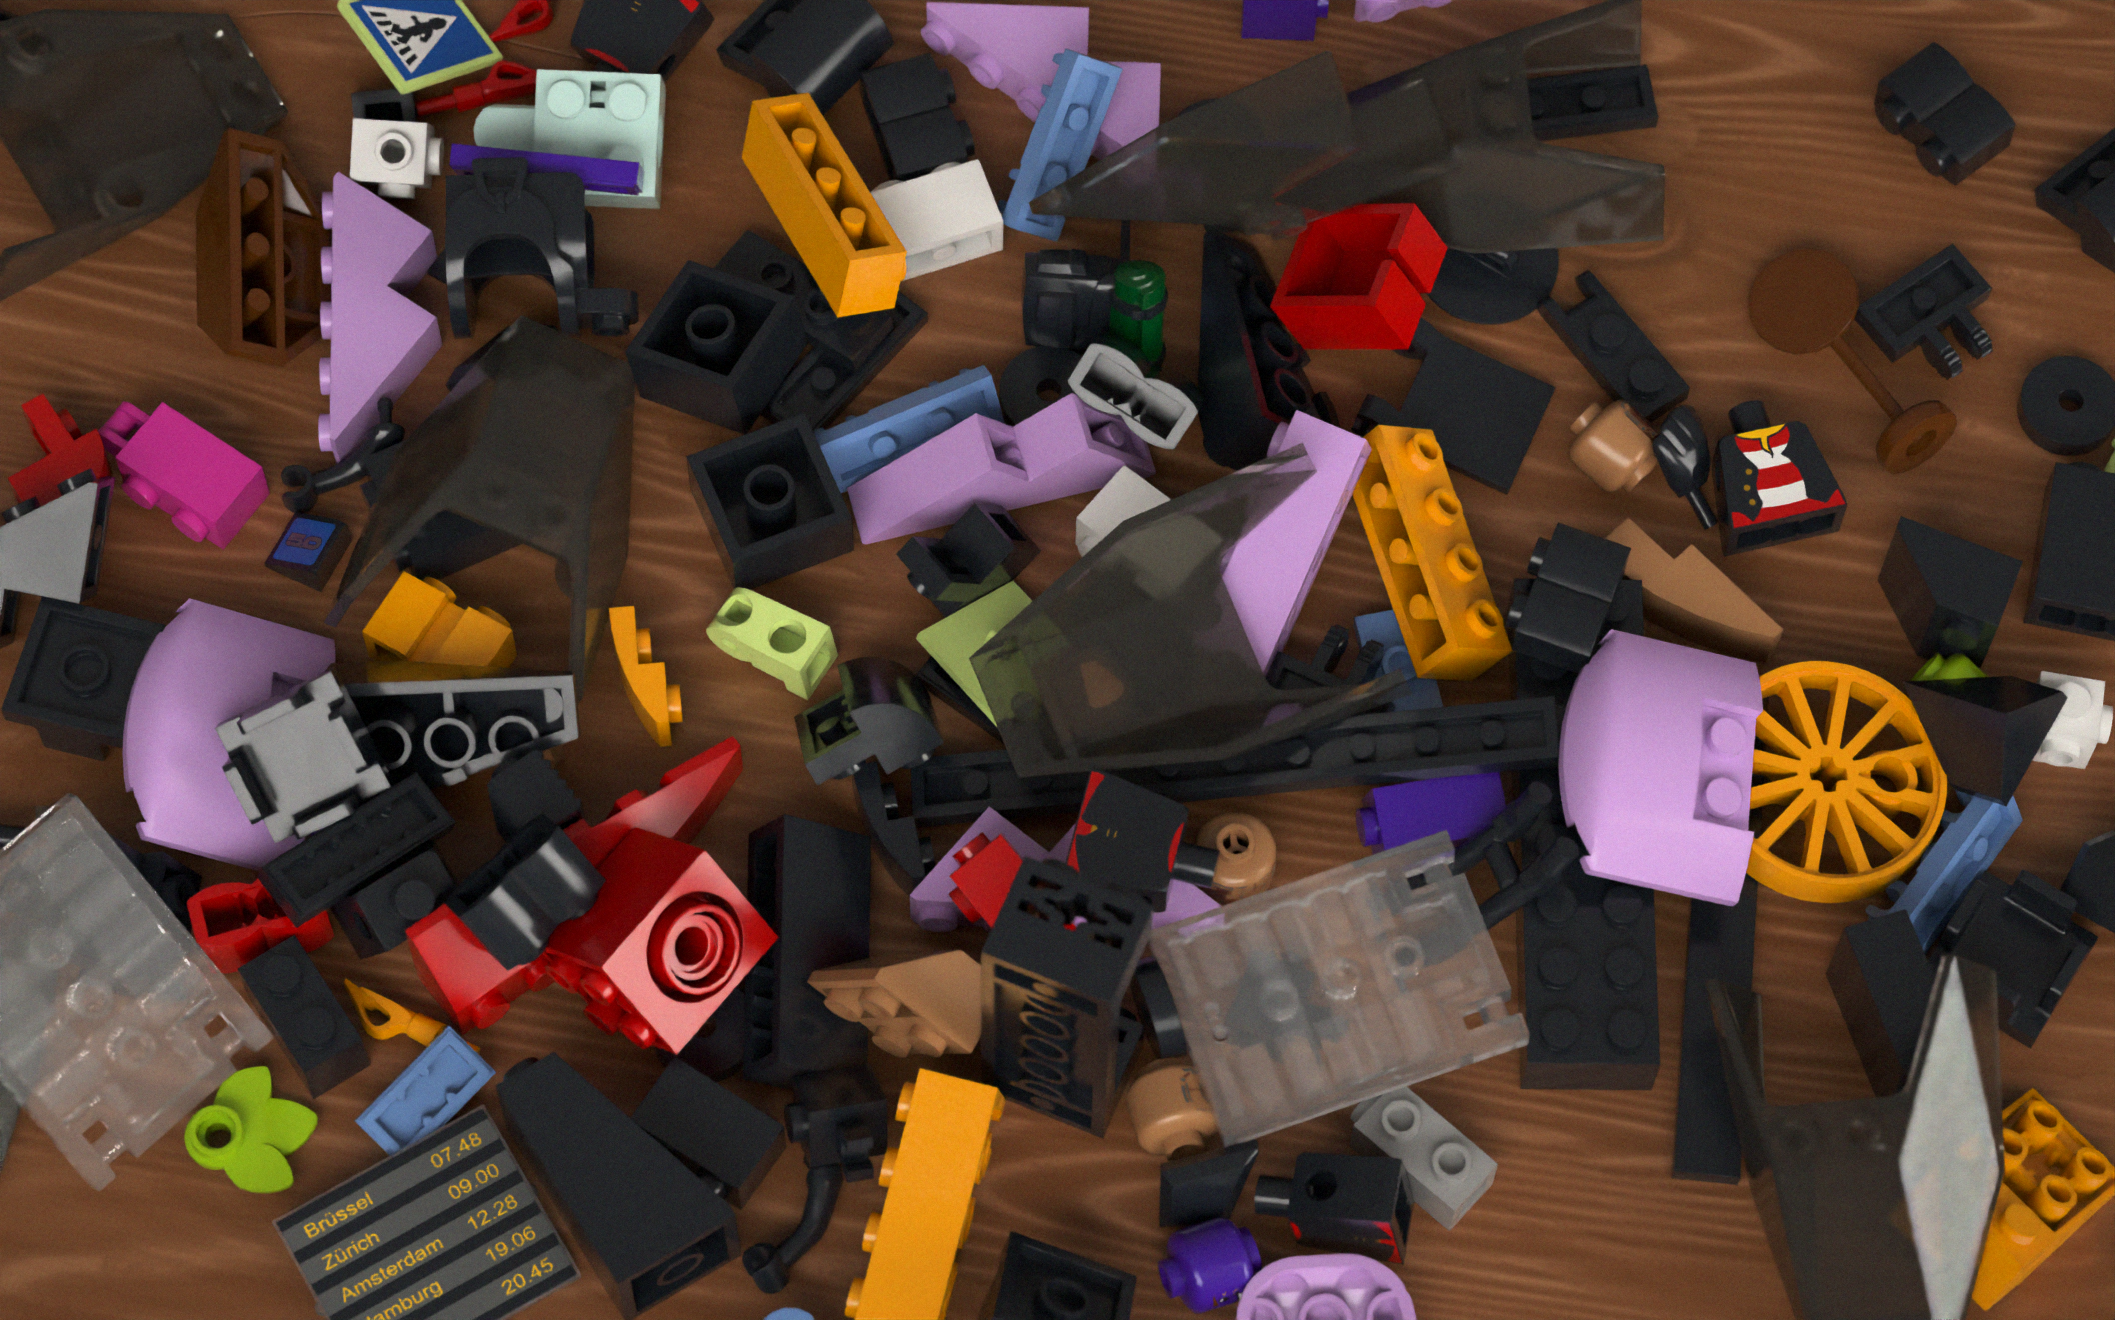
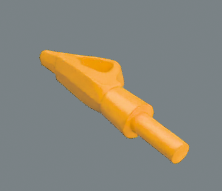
M347 978L343 982L364 1030L373 1038L388 1040L401 1033H405L408 1037L427 1047L447 1026L446 1023L422 1013H415L362 986L358 987ZM365 1009L371 1012L379 1010L389 1021L381 1026H375L367 1016ZM465 1041L479 1055L480 1047Z

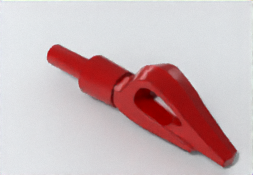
M519 0L501 21L500 27L488 37L495 44L546 30L554 15L551 0ZM535 13L542 14L539 18L531 22L521 24V22H523Z
M499 61L491 68L487 78L480 83L475 82L451 87L452 93L415 102L417 115L420 117L456 108L459 114L485 106V104L500 103L536 94L537 71L515 62ZM509 75L522 77L521 79H501Z

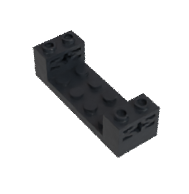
M1024 856L981 951L982 1084L997 1087L1004 1098L1010 1102L1102 1139L1104 1138L1143 1049L1145 1025L1136 1022V1016L1121 1007L1120 1003L1152 933L1154 906L1146 904L1145 899L1139 893L1126 886L1108 884L1105 888L1081 878V874L1074 867L1065 862L1051 858L1040 862ZM1075 917L1087 920V922H1080L1075 931L1064 927V925H1071Z

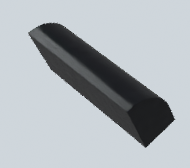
M786 814L749 833L747 900L779 938L745 976L743 1080L793 1090L794 1075L868 1063V1028L859 1021L846 1020L829 1010L824 1004L826 996L807 981L815 970L869 958L870 836Z

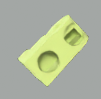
M737 587L733 589L706 629L710 640L725 653L741 661L751 662L752 666L784 681L788 691L806 700H809L838 657L830 626L746 588Z

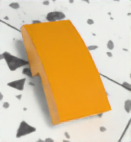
M634 606L609 608L616 660L627 696L646 731L659 747L672 746L671 723L683 722L680 684L667 685L664 662L653 663L650 628L637 629Z

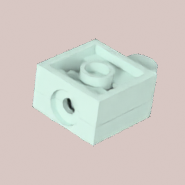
M537 69L535 106L493 104L484 108L476 118L474 125L475 143L477 146L639 162L644 170L643 191L639 193V196L585 190V206L660 209L666 86L661 74Z

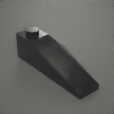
M1211 228L1203 237L1198 389L1205 399L1198 412L1204 435L1203 446L1209 458L1222 467H1229L1253 479L1267 477L1274 459L1267 457L1272 437L1281 422L1291 423L1296 410L1336 427H1341L1336 410L1327 392L1315 394L1303 370L1311 362L1306 350L1300 344H1294L1291 337L1282 328L1278 320L1279 317L1270 307L1276 290L1256 250Z
M395 660L330 663L325 670L326 672L335 667L395 782L393 786L414 773L420 776L430 790L444 784L450 786L466 780L471 774L501 764L513 755L522 754L525 756L532 750L545 751L577 739L580 736L575 672ZM381 792V793H379V794H377V795H375V796H373V797H371V798H369V799L363 801V802L360 804V806H362V805H364L365 803L369 802L370 800H372L373 798H375V797H377L378 795L382 794L383 792Z

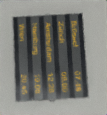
M484 1104L272 1221L275 1230L316 1301V1313L324 1316L326 1320H507L582 1278L537 1198L538 1189L527 1181Z

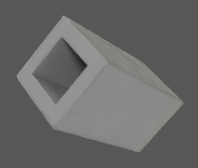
M1398 1079L1383 1094L1377 1089L1370 1091L1350 1116V1119L1355 1124L1353 1125L1349 1146L1360 1156L1402 1159L1414 1202L1448 1231L1459 1222L1493 1184L1498 1163Z

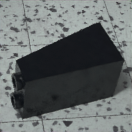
M555 1052L540 1060L537 1057H530L518 1062L504 1074V1081L495 1085L507 1131L624 1320H633L741 1256L736 1215L730 1205Z

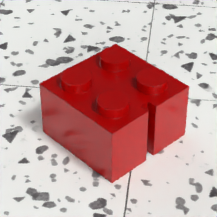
M1415 203L1310 205L1270 307L1304 350H1408L1426 306V302L1420 296V293H1431L1448 247Z

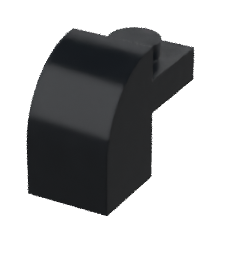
M974 503L941 539L912 536L896 555L910 570L907 578L911 585L921 595L931 600L946 618L1013 581L1041 550L1003 506Z

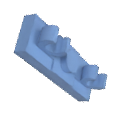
M1065 48L1064 54H1054L1052 61L1058 64L1059 67L1052 85L1043 84L1041 93L1047 99L1039 111L1020 162L1022 164L1020 169H1011L1009 177L1016 181L1008 202L999 200L997 205L998 209L1003 213L1004 225L1055 242L1059 239L1123 70L1109 62Z
M984 365L972 370L964 368L959 370L960 375L941 383L935 380L929 383V388L924 387L868 410V413L859 417L850 415L845 418L846 422L830 429L824 430L821 427L815 430V437L840 493L846 492L847 488L976 413L1004 423L993 378Z
M1955 790L1960 804L1966 808L1961 813H1951L1944 809L1940 821L1944 833L1937 842L1932 843L1924 852L1920 865L1916 869L1917 874L1908 886L1900 880L1888 886L1886 892L1889 899L1895 904L1891 909L1882 910L1869 904L1865 909L1869 920L1906 909L1922 949L1926 954L1951 920L1976 879L1979 880L1984 871L1989 868L2023 821L2014 796L2011 797L2007 806H2003Z

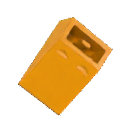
M2032 1088L1928 1168L1889 1217L1984 1311H1987L2020 1284L2115 1195V1167L2054 1106L2049 1104Z

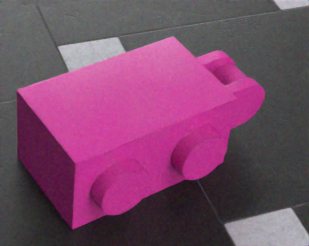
M123 401L107 422L98 430L105 450L115 456L123 480L121 486L124 492L134 502L146 509L151 510L156 505L171 515L173 524L183 534L196 542H202L206 538L224 550L270 494L262 466L164 402L149 416L131 403ZM133 429L137 432L129 442L125 440Z

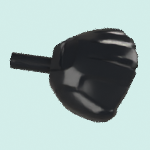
M1680 405L1674 408L1661 424L1660 435L1653 440L1652 448L1668 486L1678 498L1686 496L1701 525L1706 530L1718 523L1699 487L1707 483L1710 472L1711 457L1708 439L1694 407L1691 405Z

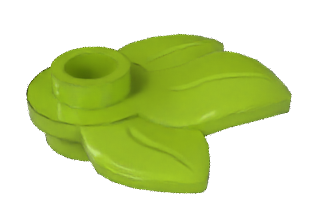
M267 1066L246 1068L228 1076L221 1083L213 1105L200 1109L191 1117L185 1129V1145L189 1155L197 1164L211 1170H224L231 1181L242 1190L267 1194L280 1192L294 1184L293 1174L285 1156L293 1154L308 1141L317 1126L318 1117L315 1112L297 1102L271 1098L272 1079ZM224 1130L231 1134L230 1141L221 1148H213L207 1144L209 1136L215 1131Z

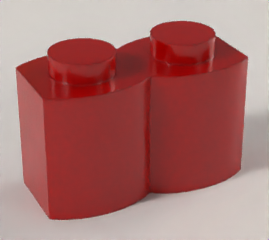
M258 878L252 884L228 882L210 886L196 893L186 902L200 954L207 971L213 973L238 972L239 967L293 935L296 936L306 953L322 947L335 937L327 909L296 928Z

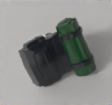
M1121 225L1120 259L1110 256L1088 255L1085 250L1046 249L1039 252L1025 253L1021 286L1025 345L1036 347L1051 346L1070 350L1088 349L1099 332H1106L1129 340L1147 356L1152 366L1163 367L1166 357V345L1163 340L1164 309L1168 302L1166 275L1163 268L1154 262L1130 260V225Z

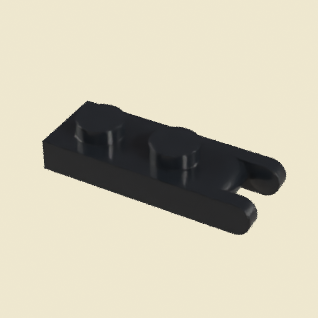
M1586 270L1575 277L1577 287L1586 298L1566 312L1550 296H1546L1536 303L1541 317L1613 402L1617 400L1629 402L1651 423L1688 398L1690 390L1688 384L1590 271Z

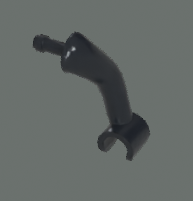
M384 397L379 399L377 406L380 424L374 425L368 430L366 440L348 458L313 473L301 465H290L283 469L281 479L284 485L289 487L303 486L300 491L285 492L282 495L283 503L287 509L293 513L308 512L317 503L318 495L350 485L366 477L363 458L403 441L405 429L398 424L392 423L393 402L390 398Z
M804 1155L803 1162L810 1170L806 1177L808 1193L800 1222L792 1233L776 1247L771 1243L761 1242L750 1246L744 1251L742 1256L743 1265L762 1292L773 1294L785 1288L790 1278L788 1269L814 1247L825 1234L843 1183V1171L839 1163L810 1167Z

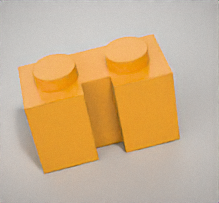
M403 571L362 631L368 656L375 661L395 660L509 668L517 656L513 631L510 629L511 626L499 613L484 606H479L477 610L468 606L464 610L454 604L457 597L444 583L432 577H425L422 581Z

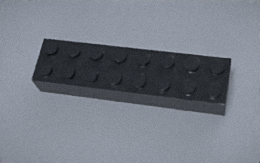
M1514 578L1507 608V619L1518 590L1530 594L1536 579ZM1642 580L1621 581L1598 643L1611 629L1644 637ZM1508 628V639L1512 647L1516 630ZM1597 644L1594 655L1603 645ZM1516 651L1510 652L1508 654L1510 700L1555 696L1560 744L1567 702L1578 673ZM1559 766L1512 771V800H1517L1532 782L1545 784L1552 794L1551 801L1539 813L1535 824L1524 835L1514 841V859L1520 871L1528 867L1538 855H1543L1559 837L1571 839L1579 850L1578 856L1565 869V875L1552 889L1541 897L1533 898L1516 910L1520 1089L1652 1090L1660 1067L1654 889L1585 873L1579 860L1583 856H1589L1590 854L1576 829V825L1574 824L1570 827L1566 825L1560 794Z

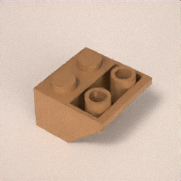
M960 949L888 953L815 970L807 981L826 996L824 1004L829 1010L846 1020L862 1023L874 1033L872 1041L879 1048L899 1058H906L908 1054H926L938 1058L942 1054L971 1053L981 1036V965Z

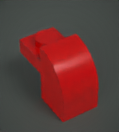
M43 393L21 405L31 434L46 457L7 478L17 504L36 496L40 505L43 506L62 496L57 487L59 483L92 468L97 479L105 476L113 477L106 450L96 428L82 436L68 410L64 408L56 413Z

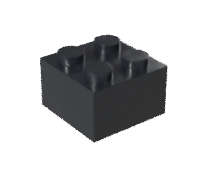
M687 260L626 349L625 354L641 398L745 435L749 432L808 341L794 296Z
M805 413L686 456L690 490L733 589L741 587L751 590L854 551L852 517Z

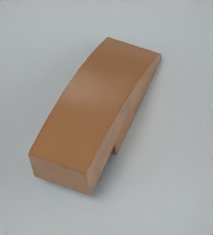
M1629 517L1605 537L1607 540L1631 548L1622 580H1642L1644 618L1691 642L1729 655L1767 663L1776 654L1783 628L1693 544L1673 559Z

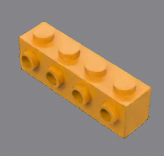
M802 93L752 101L741 158L837 318L893 309L900 281H903L906 276L905 258L907 251L810 94Z
M1378 425L1363 437L1367 439L1372 450L1352 495L1417 678L1472 681L1513 650L1503 625L1502 615L1496 606L1485 576L1481 557L1476 551L1465 521L1461 502L1456 496L1445 466L1441 447L1437 443L1431 429Z

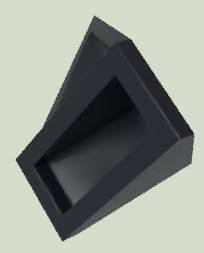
M2014 676L1903 682L1941 767L1947 775L1949 784L1954 790L2003 806H2007L2068 698L2063 691Z

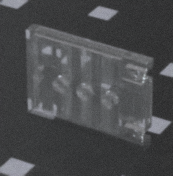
M67 793L0 850V1080L89 1186L100 1191L116 1177V1174L108 1166L125 1150L128 1154L138 1158L237 1071L229 1061L244 1045L248 1049L258 1052L274 1036L76 795ZM220 1014L228 1025L211 1039L203 1028ZM100 1119L108 1131L90 1145L82 1134Z
M1447 830L1152 930L1148 939V946L1151 954L1157 959L1170 988L1183 1029L1186 1047L1209 1103L1224 1147L1261 1137L1528 1045L1529 1031L1521 1012L1509 1016L1504 1002L1511 1000V987L1465 873L1452 876L1448 864L1453 863L1455 860V849ZM1423 873L1428 885L1411 890L1407 878ZM1479 1011L1484 1025L1467 1030L1463 1017ZM1214 1036L1218 1039H1223L1226 1036L1227 1038L1224 1041H1217Z

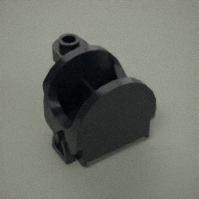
M515 157L474 159L472 161L474 175H445L446 277L450 320L453 335L456 339L474 338L478 299L483 290L497 278L515 275H531L543 280L555 291L563 336H581L583 328H592L594 335L604 337L623 336L630 333V325L639 321L638 293L629 289L595 288L594 221L592 215L585 209V188L582 179L577 174L571 172L528 173L529 164L527 159Z

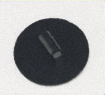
M1466 192L1442 201L1425 216L1448 247L1431 293H1426V295L1448 314L1474 324H1505L1529 315L1537 309V302L1549 296L1557 279L1559 268L1557 245L1553 234L1544 220L1523 202L1496 192Z

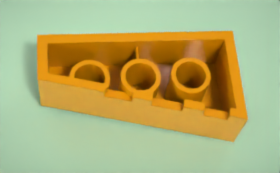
M921 1068L919 1069L916 1084L905 1081L896 1112V1120L905 1122L899 1148L889 1146L883 1160L879 1185L889 1189L882 1214L872 1211L869 1216L863 1238L862 1251L872 1254L866 1278L854 1277L847 1299L845 1316L855 1318V1320H945L959 1269V1263L955 1262L957 1249L964 1248L974 1217L976 1198L971 1197L974 1184L979 1185L982 1177H985L992 1153V1148H990L992 1133L988 1132L991 1120L1000 1122L1006 1099L997 1087Z

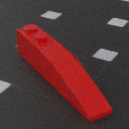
M731 736L666 772L660 780L659 787L661 789L649 795L646 790L638 791L635 789L615 800L613 809L603 822L592 827L583 818L562 831L596 869L603 864L634 827L690 845L707 824L743 771L741 745L734 736ZM445 904L405 930L418 978L461 1035H464L476 1026L478 1029H484L493 1025L508 1012L510 1008L509 1003L530 989L533 992L541 991L555 982L545 970V966L550 961L543 953L534 961L526 965H517L507 971L489 954Z

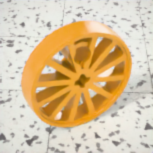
M1830 661L1798 662L1776 668L1761 675L1759 679L1762 699L1771 695H1778L1782 699L1796 737L1764 709L1756 717L1755 735L1776 754L1754 749L1752 774L1767 777L1772 782L1751 787L1750 810L1770 804L1788 807L1759 838L1753 837L1746 873L1776 892L1792 898L1817 903L1851 902L1886 890L1888 886L1897 880H1901L1913 869L1931 844L1939 827L1947 797V775L1941 767L1911 700L1883 678L1864 669ZM1803 689H1820L1830 692L1822 739ZM1851 697L1877 711V714L1843 749H1840L1848 698ZM1888 724H1892L1909 746L1894 751H1878L1867 758L1855 760ZM1915 768L1920 771L1924 792L1916 790L1918 777ZM1883 775L1889 778L1896 786L1897 792H1888L1881 789L1870 776ZM1901 811L1914 814L1920 819L1921 824L1915 839L1910 838L1891 821ZM1799 819L1804 821L1806 830L1800 867L1779 858L1769 851L1778 839ZM1855 825H1859L1889 851L1893 859L1881 866L1872 868ZM1825 828L1834 835L1848 874H1826L1818 871Z

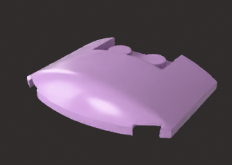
M189 598L176 611L180 614L165 627L163 632H159L149 646L131 689L123 731L122 755L126 793L134 791V796L146 821L135 825L141 840L260 871L262 866L302 843L305 837L297 840L294 834L275 843L263 820L253 825L250 823L223 772L222 766L229 759V755L215 727L219 723L324 673L330 663H335L334 639Z
M1611 629L1598 643L1603 646L1591 658L1589 664H1586L1580 670L1567 702L1559 744V783L1567 827L1576 825V829L1590 854L1589 856H1583L1579 861L1588 875L1733 907L1738 903L1754 837V832L1748 831L1756 717L1763 712L1762 691L1756 663Z

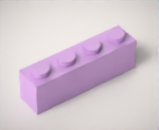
M1298 410L1295 411L1290 424L1285 422L1279 424L1267 452V457L1274 459L1264 482L1254 481L1244 501L1241 514L1249 518L1239 540L1230 538L1219 557L1216 573L1223 576L1212 599L1204 596L1193 616L1190 631L1197 633L1193 644L1201 652L1265 679L1277 652H1283L1371 453L1372 449L1367 439Z

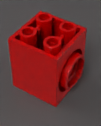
M634 827L597 869L606 881L597 892L598 897L595 904L581 917L573 920L567 919L557 925L548 937L549 942L543 954L550 962L545 966V970L562 988L571 993L577 992L588 1004L583 1009L584 1015L603 1033L613 1036L616 1032H620L644 1050L653 1045L677 1055L779 937L705 849Z

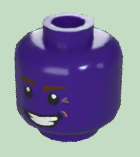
M1217 1217L1175 1231L1167 1241V1258L1158 1261L1160 1280L1167 1296L1170 1299L1180 1297L1184 1305L1196 1314H1202L1239 1302L1249 1281L1262 1270L1260 1254L1249 1229L1245 1226L1238 1228L1231 1220L1225 1217Z

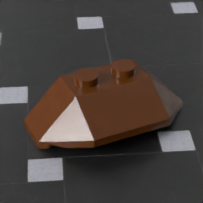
M227 128L222 134L196 212L197 325L226 355L283 367L322 338L320 306L321 302H331V284H323L321 250L322 247L330 246V229H324L322 206L308 181L290 161L293 155L285 141Z

